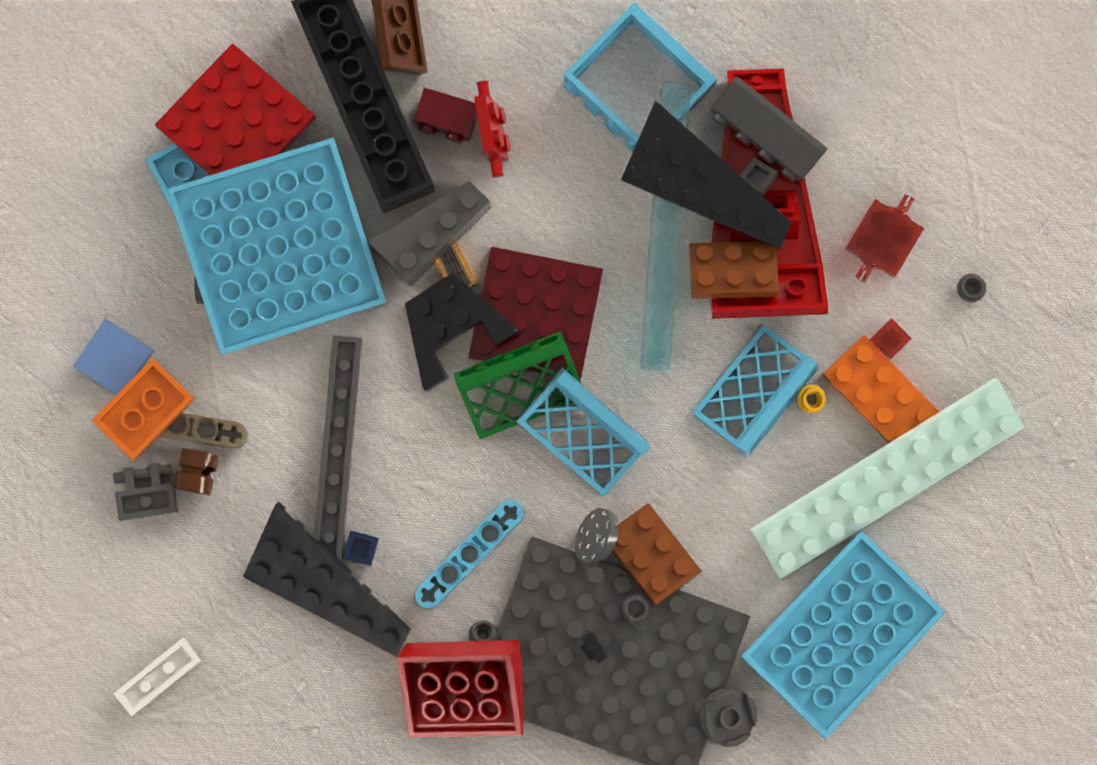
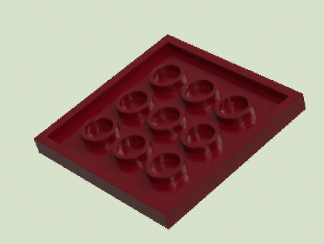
M491 246L481 297L499 311L511 324H514L520 333L497 346L483 322L474 327L468 359L483 362L561 331L581 381L603 269ZM564 354L552 358L548 368L557 372L561 368L564 369L567 363ZM529 367L525 369L526 371L536 373L541 372V370L534 367Z

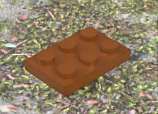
M760 241L689 243L692 299L779 296L776 248Z
M649 503L615 526L619 528V536L612 553L654 607L702 572Z

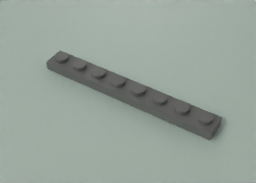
M333 335L314 539L321 541L342 562L362 338Z

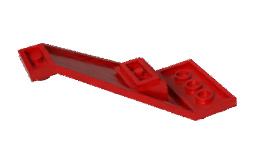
M784 68L727 70L728 86L737 76L793 120L786 89ZM727 126L724 132L721 159L738 175L742 174L753 158L776 170L778 177L763 197L792 223L781 248H776L779 296L710 299L712 319L828 314L823 263L805 178L801 182H798L796 179L794 182L788 180L780 173L782 169L774 162L769 164L757 154L759 150L752 144L749 146L744 145L735 137L737 132ZM717 222L713 223L711 243L758 241Z

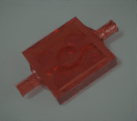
M903 195L897 208L886 206L875 199L845 249L859 257L863 262L858 273L855 275V278L859 280L863 272L866 271L860 280L861 282H866L873 269L881 270L895 278L923 232L924 228L913 222L906 214L915 201L911 197L904 206L909 195Z

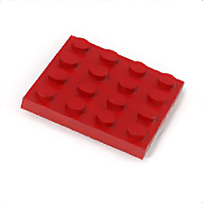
M232 43L154 125L205 172L213 175L284 153L316 119V116Z

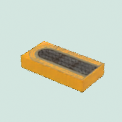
M455 241L435 261V264L442 278L454 273L468 286L473 287L477 285V281Z

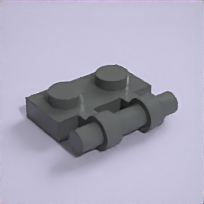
M160 463L150 464V467L140 469L128 467L124 468V471L113 473L115 484L125 483L126 485L125 491L115 492L119 521L178 512L175 488H173L174 484H162L163 476L173 475L171 464L160 465ZM151 478L152 486L137 488L136 481Z

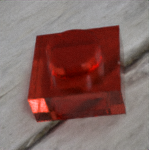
M891 318L870 340L889 359H892L912 338Z

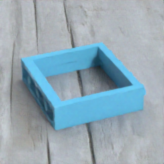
M635 2L564 73L565 89L575 98L579 95L586 102L584 106L595 117L600 115L606 121L605 126L615 136L620 134L626 139L627 142L625 144L632 152L639 137L578 80L631 24L641 31L700 87L673 114L679 122L715 87L717 79Z

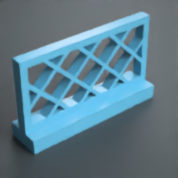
M763 324L692 414L748 458L794 401L799 391L806 386L818 371V362L810 356H805ZM766 334L774 340L776 351L759 353L757 343ZM778 344L786 350L779 351ZM755 347V354H749ZM792 354L800 360L794 369L781 370L780 355ZM776 356L778 371L761 373L759 358ZM756 359L758 373L741 375V363L744 360ZM736 369H737V375H738V376H732V374H733V373L736 371ZM787 374H789V375L786 377V379L783 381V380H782V375H787ZM779 376L780 386L777 390L763 392L762 378ZM758 378L760 393L743 395L741 380ZM738 381L740 395L723 397L722 387L726 382ZM719 392V397H720V398H715V399H713V398L716 396V394ZM764 397H770L769 400L765 403ZM761 398V410L756 414L746 415L744 400ZM741 400L742 415L725 417L724 402ZM720 403L722 418L709 419L702 414L708 404ZM753 419L747 426L746 420ZM743 420L744 431L735 439L727 433L726 422ZM715 423H723V429Z
M561 368L554 375L555 378L520 416L517 423L600 494L605 496L641 454L644 455L651 446L637 431L565 369ZM555 388H558L565 394V406H548V396ZM569 399L576 405H569ZM545 400V407H539ZM582 409L586 412L587 424L570 425L569 410ZM566 410L567 426L550 427L549 411ZM545 412L546 427L533 428L526 421L533 413ZM590 417L593 418L597 423L591 424ZM604 428L607 430L609 443L592 444L591 429ZM587 429L588 444L571 445V430ZM567 430L568 446H554L551 443L550 432ZM539 432H547V439ZM612 436L619 442H612ZM625 446L632 452L626 461L613 462V447ZM609 447L610 463L593 464L592 449ZM589 449V464H575L572 461V450ZM561 451H568L569 458ZM610 467L611 478L602 487L594 480L593 469ZM614 467H620V468L614 473ZM583 469H590V475H588Z

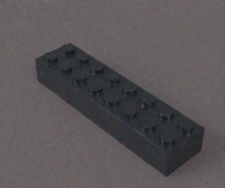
M353 0L291 1L383 214L435 192L432 179Z

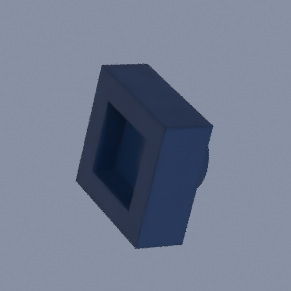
M350 530L343 559L372 566L379 538Z

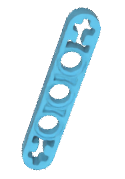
M506 500L501 503L417 588L415 597L420 606L430 609L439 605L521 522L524 513L520 503L514 500ZM506 506L509 508L517 507V519L509 518L504 523V525L509 527L506 531H503L501 526L492 520L496 515L501 520L506 514L503 510ZM492 525L498 529L499 534L495 541L487 542L482 538V530L486 526ZM466 546H473L477 549L478 557L474 562L468 563L462 559L461 553ZM451 566L456 569L458 576L453 583H445L441 579V571L445 567ZM436 577L439 584L447 588V590L442 594L441 590L438 589L433 595L436 600L433 603L431 601L424 603L421 600L424 597L422 590L424 588L431 590L435 586L431 580Z

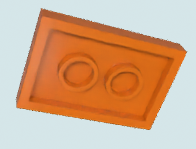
M152 358L91 421L129 458L136 461L195 398Z

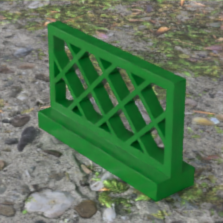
M561 331L453 373L456 385L464 400L479 440L519 425L517 420L531 405L537 390L543 392L545 389L539 386L545 373L547 372L552 375L557 373V371L548 368L552 358L564 354L567 362L564 369L567 372L570 369L572 376L580 382ZM534 367L541 370L535 384L521 378L526 368ZM506 377L514 380L508 394L494 389L498 379ZM518 383L533 388L527 402L513 396ZM475 388L487 391L482 404L471 401L467 392ZM555 388L550 393L549 407L565 406V396L558 393V388ZM492 393L506 399L500 412L486 407ZM569 399V405L573 404L574 402ZM510 401L524 406L521 415L513 418L504 414ZM473 407L479 409L477 415H476V413H475ZM483 411L497 416L494 426L482 430L479 420ZM545 412L533 413L527 421L542 416Z

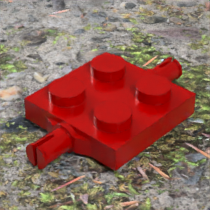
M484 80L476 83L479 96L474 97L483 153L488 156V161H490L492 178H499L504 176L501 162L509 160L507 152L511 151V145L508 135H504L503 124H506L505 111L503 107H500V105L492 100L489 82Z

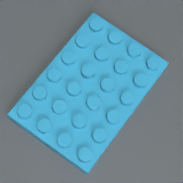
M859 531L740 657L819 735L826 739L946 612L867 535Z

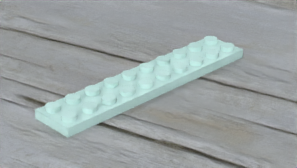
M994 378L750 530L777 577L782 579L1022 430L1024 426L1001 382Z

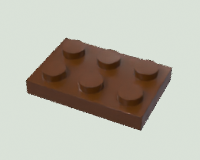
M371 0L382 69L415 75L427 73L417 0Z

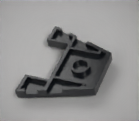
M454 273L446 276L405 303L424 391L431 390L449 378L435 352L479 323L483 322L497 346L520 333L514 324H511L499 311L489 305Z

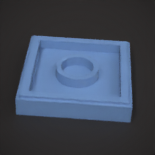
M104 319L73 367L117 395L144 367L154 350Z

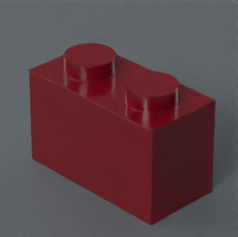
M424 88L414 122L415 126L419 127L418 130L425 134L435 135V132L446 135L447 140L455 143H462L463 140L470 142L477 120V112L474 102Z

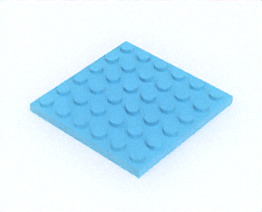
M334 137L167 189L221 355L386 303Z

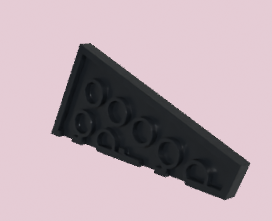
M655 100L620 181L780 249L792 222Z
M278 501L272 510L243 577L397 657L411 628L387 605H382L371 594L372 591L365 584L361 585L351 575L352 571L321 541H316L304 529L305 526L298 519L295 521L285 511L286 508Z

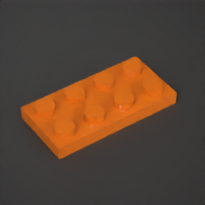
M865 335L822 374L888 444L939 413L928 399Z

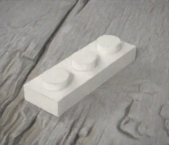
M182 638L117 690L114 695L130 716L133 717L202 660L185 638Z

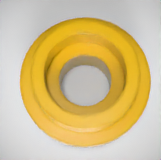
M806 385L799 391L797 403L802 411L811 414L817 413L823 409L826 403V395L819 386ZM809 394H813L815 397L812 404L807 402Z

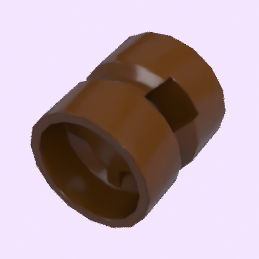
M182 448L179 460L182 470L176 473L173 488L210 496L214 482L210 475L216 472L219 456L203 451Z

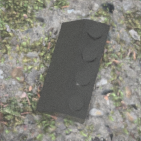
M737 76L711 109V113L714 114L712 118L716 123L725 129L727 126L737 132L735 137L746 146L752 144L759 150L757 154L769 164L772 162L776 163L782 168L780 173L792 182L795 179L801 182L828 149Z

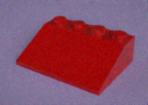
M519 640L405 644L397 656L409 738L523 735V666Z

